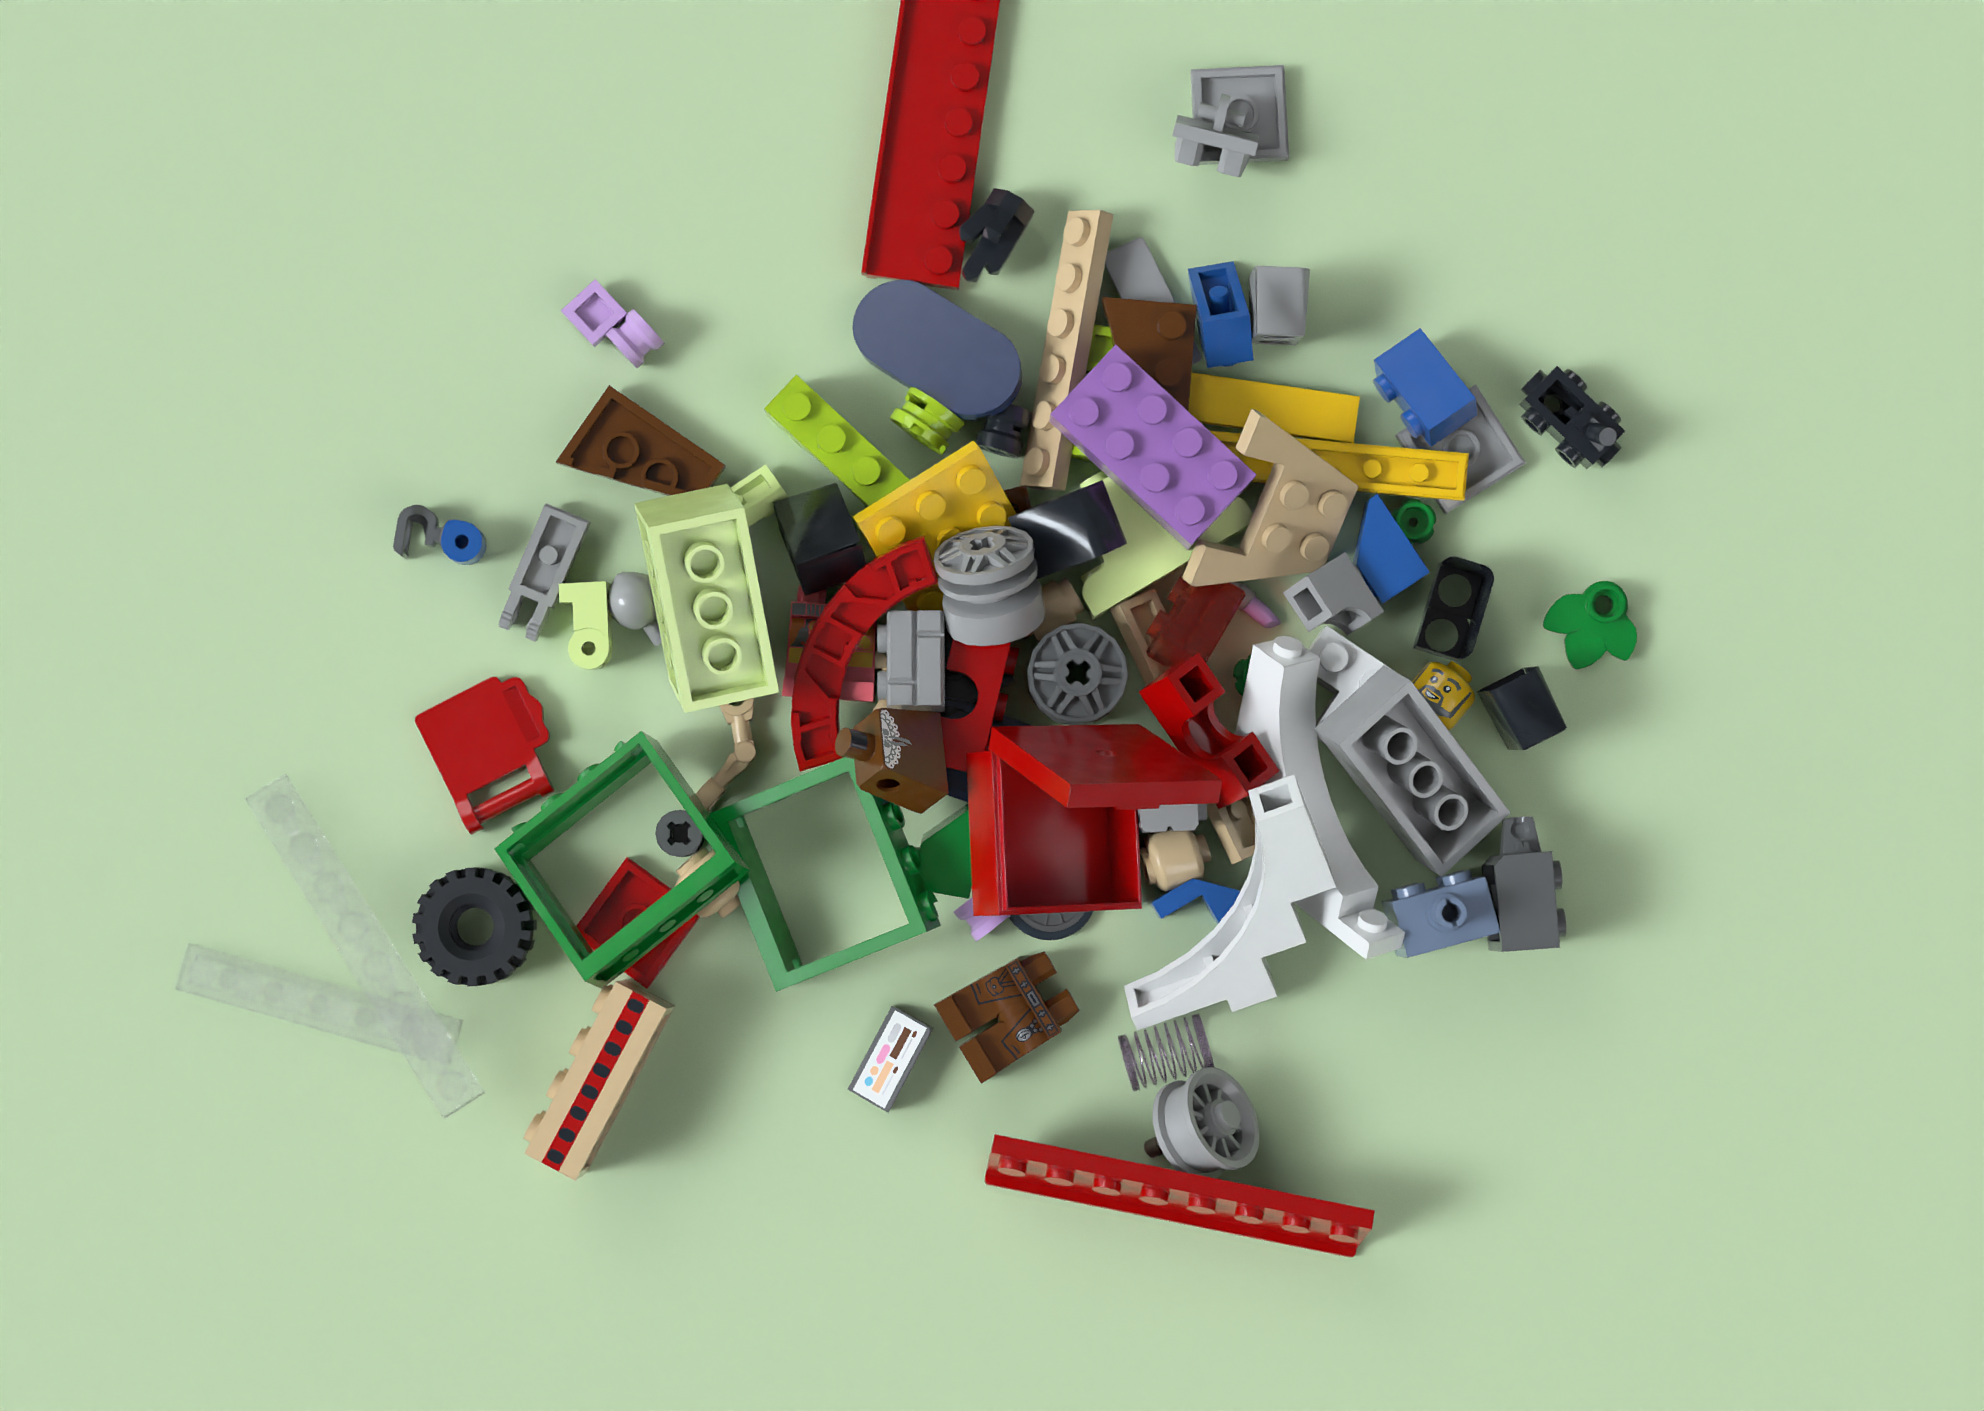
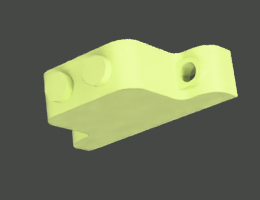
M1103 471L1091 476L1079 486L1083 488L1103 480L1127 544L1099 556L1102 564L1080 577L1084 583L1081 600L1092 620H1095L1110 611L1117 604L1132 598L1187 565L1196 545L1195 542L1187 550L1114 481L1107 477ZM1237 497L1199 539L1222 544L1246 530L1253 515L1248 504L1242 498Z

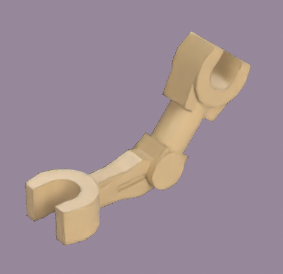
M754 698L744 700V703L740 706H732L730 704L719 705L727 724L731 725L735 752L728 755L724 766L713 778L711 777L696 793L708 812L724 794L728 784L736 776L744 772L747 765L756 757V749L750 727V721L753 719Z

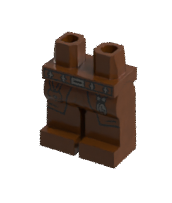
M1045 951L1028 956L1023 960L1017 957L934 1004L955 1041L960 1040L997 1017V1023L959 1046L981 1084L1047 1040L1061 1033L1062 1029L1060 1026L1067 1023L1080 1011L1068 989L1047 1001L1043 999L1036 985L1057 973Z

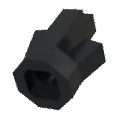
M994 188L985 204L960 226V239L966 243L972 244L982 235L963 267L962 275L966 281L977 283L985 268L988 274L999 275L1035 212L1024 199L1008 190Z

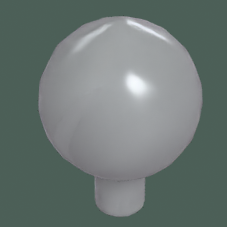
M622 572L617 574L607 596L608 610L612 618L620 625L629 629L637 630L643 628L654 646L661 644L649 576L638 572Z

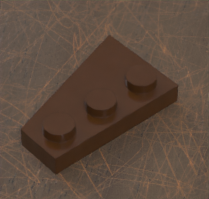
M1102 297L1101 301L1105 316H1107L1113 347L1116 344L1189 412L1196 305Z

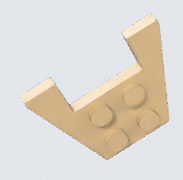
M1251 409L1236 449L1244 456L1272 462L1274 465L1239 548L1200 539L1197 540L1182 577L1191 586L1197 587L1314 572L1326 564L1358 489V485L1277 426L1258 410Z

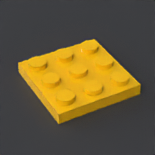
M973 440L852 517L876 557L901 543L925 535L934 563L935 551L947 539L974 528L988 526L1011 527L1008 518L1015 515L1016 512L982 450ZM937 583L921 589L901 601L907 611H943L944 593L940 590Z

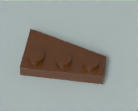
M610 385L556 460L558 465L666 496L713 487L726 468L725 464Z

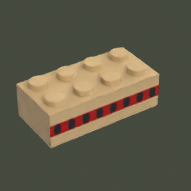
M626 979L616 981L614 985H605L591 1010L598 1014L592 1027L587 1026L586 1029L582 1028L569 1050V1054L575 1056L569 1069L565 1068L563 1072L559 1071L547 1091L546 1096L553 1099L547 1112L543 1110L540 1114L537 1113L525 1132L523 1139L530 1142L524 1154L575 1181L585 1175L675 1005Z

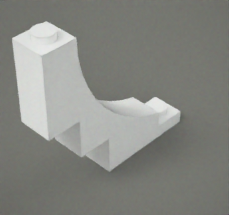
M1280 636L1275 638V640L1253 645L1235 735L1244 736L1253 731L1280 770L1263 785L1295 775L1327 855L1336 887L1295 901L1294 903L1365 959L1401 949L1405 932L1391 922L1385 914L1374 908L1378 885L1364 868L1353 850L1339 822L1324 779L1317 733L1314 730L1316 728V683L1320 658L1305 648L1298 639L1290 636Z

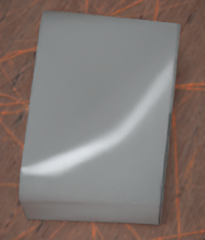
M1277 266L1254 267L1249 275V314L1252 344L1296 346L1304 337L1310 269Z

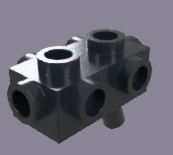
M1556 366L1546 375L1540 369L1521 389L1527 395L1519 404L1525 410V413L1521 416L1522 420L1538 435H1542L1547 431L1560 443L1555 448V451L1571 467L1576 468L1581 464L1588 469L1595 462L1601 467L1605 466L1622 448L1616 442L1625 432L1619 425L1621 422L1620 416L1605 402L1601 401L1597 404L1584 392L1587 389V385L1572 370L1566 369L1563 372ZM1553 396L1558 399L1560 408L1557 412H1551L1544 405L1546 397Z

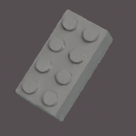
M1385 665L1314 729L1414 859L1441 877L1510 814V811L1411 680Z

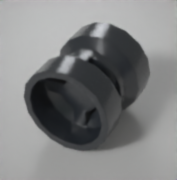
M1010 404L1001 413L991 417L989 415L985 416L988 420L987 424H985L984 429L978 431L975 443L980 449L987 452L1019 459L1023 448V443L1020 440L1021 430L1029 427L1032 412Z

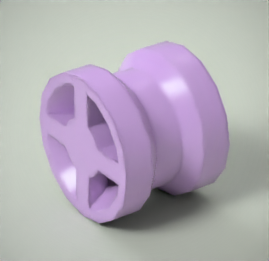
M634 309L626 314L624 324L619 328H611L605 334L637 369L644 363V356L650 350H658L665 344Z
M970 898L954 911L958 919L966 920L970 925L971 935L976 942L1010 916H973V898Z

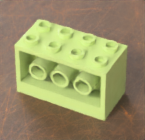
M723 484L634 503L669 683L684 713L779 693L745 507L730 486Z

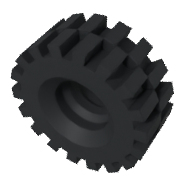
M473 867L445 873L446 876L433 881L429 885V891L426 894H422L417 903L420 904L417 913H413L412 923L416 924V933L412 934L414 944L419 945L421 952L418 955L423 962H427L432 967L431 972L438 977L442 976L448 979L447 982L471 987L492 984L512 975L516 968L523 965L527 960L525 957L528 951L532 950L535 942L532 939L534 930H537V920L533 919L532 910H535L533 905L527 900L520 886L510 879L511 877L492 869ZM471 908L485 910L491 916L494 924L493 933L489 940L477 946L464 942L459 936L457 929L460 916Z

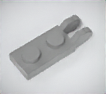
M547 503L544 505L509 586L511 593L500 617L499 627L510 630L518 618L523 597L538 602V605L528 622L525 637L534 642L537 641L548 619L550 608H555L559 598L558 584L565 583L591 524L589 521Z

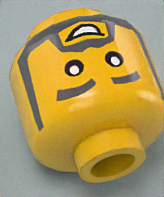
M1450 661L1448 665L1439 662H1429L1412 681L1448 730H1451L1475 701V694L1469 685L1472 680L1471 675L1462 666L1453 661Z

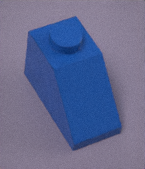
M1234 261L1189 268L1188 277L1193 304L1196 305L1197 329L1207 368L1228 367L1241 362L1253 361L1250 314Z
M1376 494L1364 504L1353 565L1360 571L1368 588L1378 603L1382 605L1430 572L1379 495Z

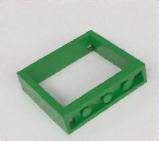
M640 731L626 743L620 741L614 748L615 752L600 764H593L583 770L577 778L578 782L564 793H558L548 798L542 804L541 811L528 822L517 824L511 828L514 833L494 848L583 980L601 989L750 872V869L660 743L643 731ZM652 763L716 854L593 951L531 859Z
M843 757L710 813L750 869V872L738 880L740 887L737 895L776 992L941 926L938 919L939 915L934 905L938 900L931 890L926 889L920 874L923 870L920 855L913 845L908 844L902 829L905 826V819L900 806L867 793L856 784L854 759ZM849 772L909 924L803 966L744 816Z

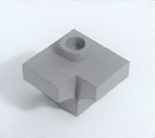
M1346 552L1310 573L1283 592L1308 632L1322 624H1332L1340 628L1348 636L1384 612L1363 580L1360 571L1353 565Z

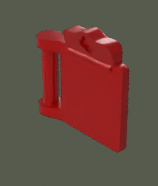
M490 677L415 717V723L454 800L460 818L471 835L484 829L482 823L539 794L542 798H545L555 792L535 751L536 748L543 746L550 739L549 731L544 724L543 706L536 698L530 695L527 686L520 678L513 677L501 682L497 677ZM526 765L531 778L473 807L468 796L469 794Z

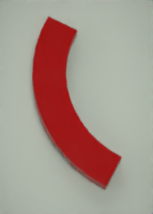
M925 535L899 544L859 569L835 593L813 625L800 656L792 693L791 730L800 772L843 758L837 755L835 750L836 738L841 730L839 710L842 683L853 653L865 633L884 612L886 613L898 602L921 589L938 583V575Z

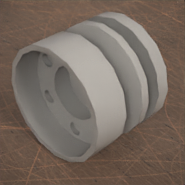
M1007 526L974 528L956 534L937 548L934 564L936 572L939 574V588L944 593L942 606L947 631L954 640L966 645H1000L1021 639L1037 630L1045 619V607L1041 584L1036 579L1037 561L1034 558L1033 539L1027 532Z

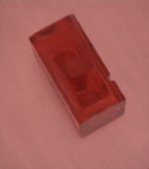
M1180 575L1167 597L1169 601L1174 603L1169 614L1160 609L1146 632L1147 635L1154 638L1146 650L1147 656L1165 667H1172L1198 652L1204 661L1207 662L1246 596L1244 590L1232 583L1191 586L1182 578L1183 575Z

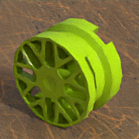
M910 387L905 396L906 402L903 407L895 408L889 418L912 438L932 451L943 455L949 447L948 439L952 432L958 433L964 426V422L929 395L915 387Z

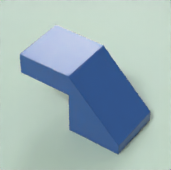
M1192 878L1177 888L1152 900L1150 904L1158 918L1162 919L1201 896L1218 925L1235 903L1240 890Z

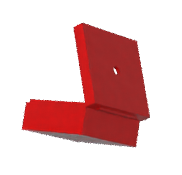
M1140 724L992 727L988 749L990 751L966 753L973 916L1142 909L1138 809H1159L1160 805L1219 803L1222 779Z

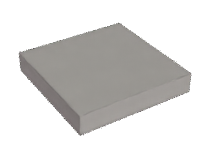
M1284 65L1191 69L1192 118L1214 123L1215 120L1197 116L1200 102L1218 107L1221 94L1229 95L1231 98L1228 109L1246 114L1242 127L1224 123V126L1259 134L1255 156L1250 155L1248 163L1288 161L1289 144ZM1204 144L1199 165L1219 164L1222 148Z
M1477 385L1469 388L1476 398L1477 416L1432 447H1430L1422 435L1415 438L1407 428L1395 435L1402 448L1469 453L1465 500L1435 499L1444 514H1447L1526 464Z

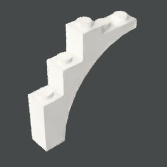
M1295 775L1248 791L1255 816V850L1248 877L1235 903L1214 930L1189 952L1159 971L1124 986L1131 1018L1137 1030L1224 1000L1228 1001L1232 1012L1277 997L1269 965L1265 957L1306 943L1294 902L1336 887L1327 855Z

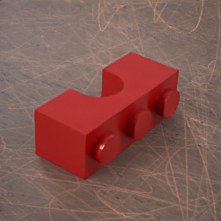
M953 639L946 670L964 675L972 680L978 690V701L973 711L963 718L949 719L941 717L946 768L967 773L966 753L990 751L988 750L989 736L993 720L1003 721L1009 694L1000 693L1004 674L1014 675L1020 648L1012 647V642L1000 645L976 646L966 645Z
M1198 652L1166 670L1141 689L1139 694L1177 749L1222 779L1219 803H1215L1218 809H1221L1249 796V790L1260 787L1280 770L1253 731L1244 736H1238L1229 732L1220 723L1214 711V700L1226 691Z

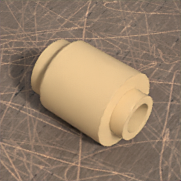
M1067 578L1057 583L1052 580L1041 586L1045 619L1037 630L1025 636V639L1033 635L1036 641L1040 642L1044 635L1061 625H1069L1077 620L1076 615L1085 610Z

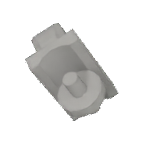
M1221 94L1218 107L1200 102L1197 113L1198 117L1215 120L1214 123L1177 115L1172 135L1177 137L1175 161L1190 166H1199L1203 147L1206 144L1222 148L1217 168L1218 172L1241 177L1248 164L1250 155L1255 156L1259 134L1224 126V123L1242 127L1246 113L1229 110L1228 106L1231 96Z

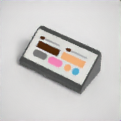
M891 1006L848 1090L889 1113L934 1027Z

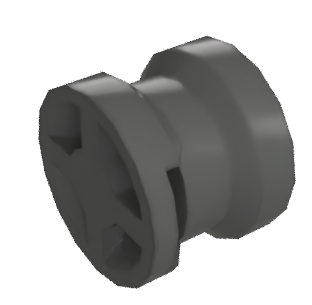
M684 810L668 812L661 817L656 826L655 835L657 843L664 852L671 856H691L699 851L704 843L705 837Z

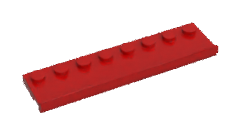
M1001 0L900 1L861 274L867 276V278L910 280L924 286L959 291L966 242L960 239L959 229L970 217Z
M997 1134L994 1135L984 1179L985 1184L1349 1258H1353L1356 1255L1358 1246L1372 1230L1375 1210Z

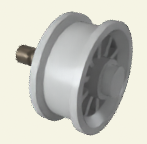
M1206 1067L1191 1074L1187 1081H1173L1163 1086L1157 1093L1152 1111L1156 1137L1144 1143L1145 1152L1150 1158L1164 1154L1176 1171L1211 1178L1219 1177L1225 1169H1240L1254 1159L1259 1146V1126L1256 1113L1246 1092L1231 1075L1215 1067Z

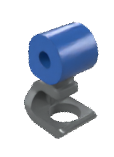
M422 505L409 506L404 508L399 514L393 549L406 560L409 557L408 550L414 522L420 523L423 526L425 545L435 547L436 544H440L444 553L455 563L472 565L484 556L486 539L483 533L471 523L454 519L447 521L443 527H439L438 517Z

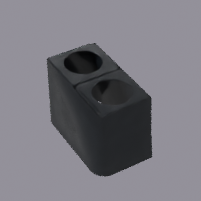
M1103 480L1038 504L1008 518L1011 527L1027 532L1033 539L1034 558L1037 561L1036 579L1094 559L1127 544Z
M836 482L773 502L782 539L805 596L847 582L859 569L866 565L862 545L856 546L860 539Z
M1456 556L1448 557L1438 563L1413 649L1456 662H1460L1473 652L1494 583V574L1489 567ZM1451 574L1465 577L1471 585L1469 600L1459 607L1446 605L1440 599L1438 593L1440 582ZM1436 619L1451 621L1458 631L1457 642L1448 651L1439 652L1433 650L1426 642V628Z
M1539 666L1524 667L1525 672L1522 668L1477 691L1509 750H1527L1567 728Z

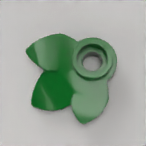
M1610 581L1593 583L1585 589L1583 594L1563 595L1549 608L1543 621L1544 629L1554 633L1566 634L1564 640L1565 653L1571 667L1576 670L1594 664L1606 651L1617 659L1627 661L1634 651L1637 642L1636 627L1626 615L1628 609L1627 596L1620 586ZM1599 596L1607 597L1611 602V609L1606 614L1600 613L1595 607V601Z

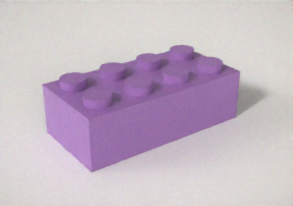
M1116 344L1050 414L1049 422L1187 550L1245 490L1256 476L1247 465Z

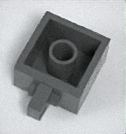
M1533 817L1503 819L1500 855L1489 856L1482 865V877L1486 878L1501 932L1487 936L1488 950L1509 952L1560 948L1559 937L1566 936L1565 912L1563 908L1557 909L1555 889L1562 888L1560 861H1553L1552 851L1541 852Z

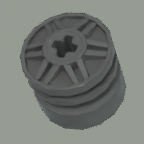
M1083 623L1061 625L1044 635L1032 651L1027 670L1029 694L1038 710L1052 721L1064 725H1091L1109 715L1123 696L1128 678L1126 657L1117 641L1101 628ZM1071 662L1076 667L1081 666L1083 663L1088 666L1089 670L1085 675L1088 683L1084 686L1078 681L1072 685L1066 681L1069 675V669L1066 666Z

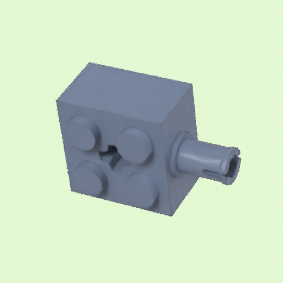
M1461 870L1445 874L1442 877H1436L1438 886L1425 889L1424 882L1391 889L1392 899L1381 902L1387 918L1405 932L1402 948L1395 950L1396 956L1409 958L1501 933L1486 878L1472 877L1470 870Z

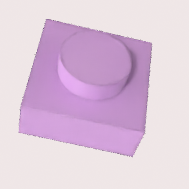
M596 279L561 310L594 348L607 337L605 334L611 328H617L626 319L627 314Z

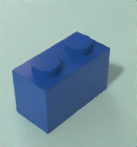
M1421 328L1374 359L1376 378L1373 379V383L1386 402L1390 403L1395 400L1404 412L1400 417L1408 431L1415 438L1422 435L1430 447L1477 416L1475 396Z

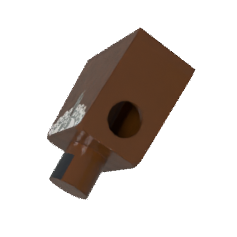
M879 708L855 725L853 729L845 727L838 733L835 742L836 753L839 756L854 759L856 784L861 790L920 814L949 794L940 713Z

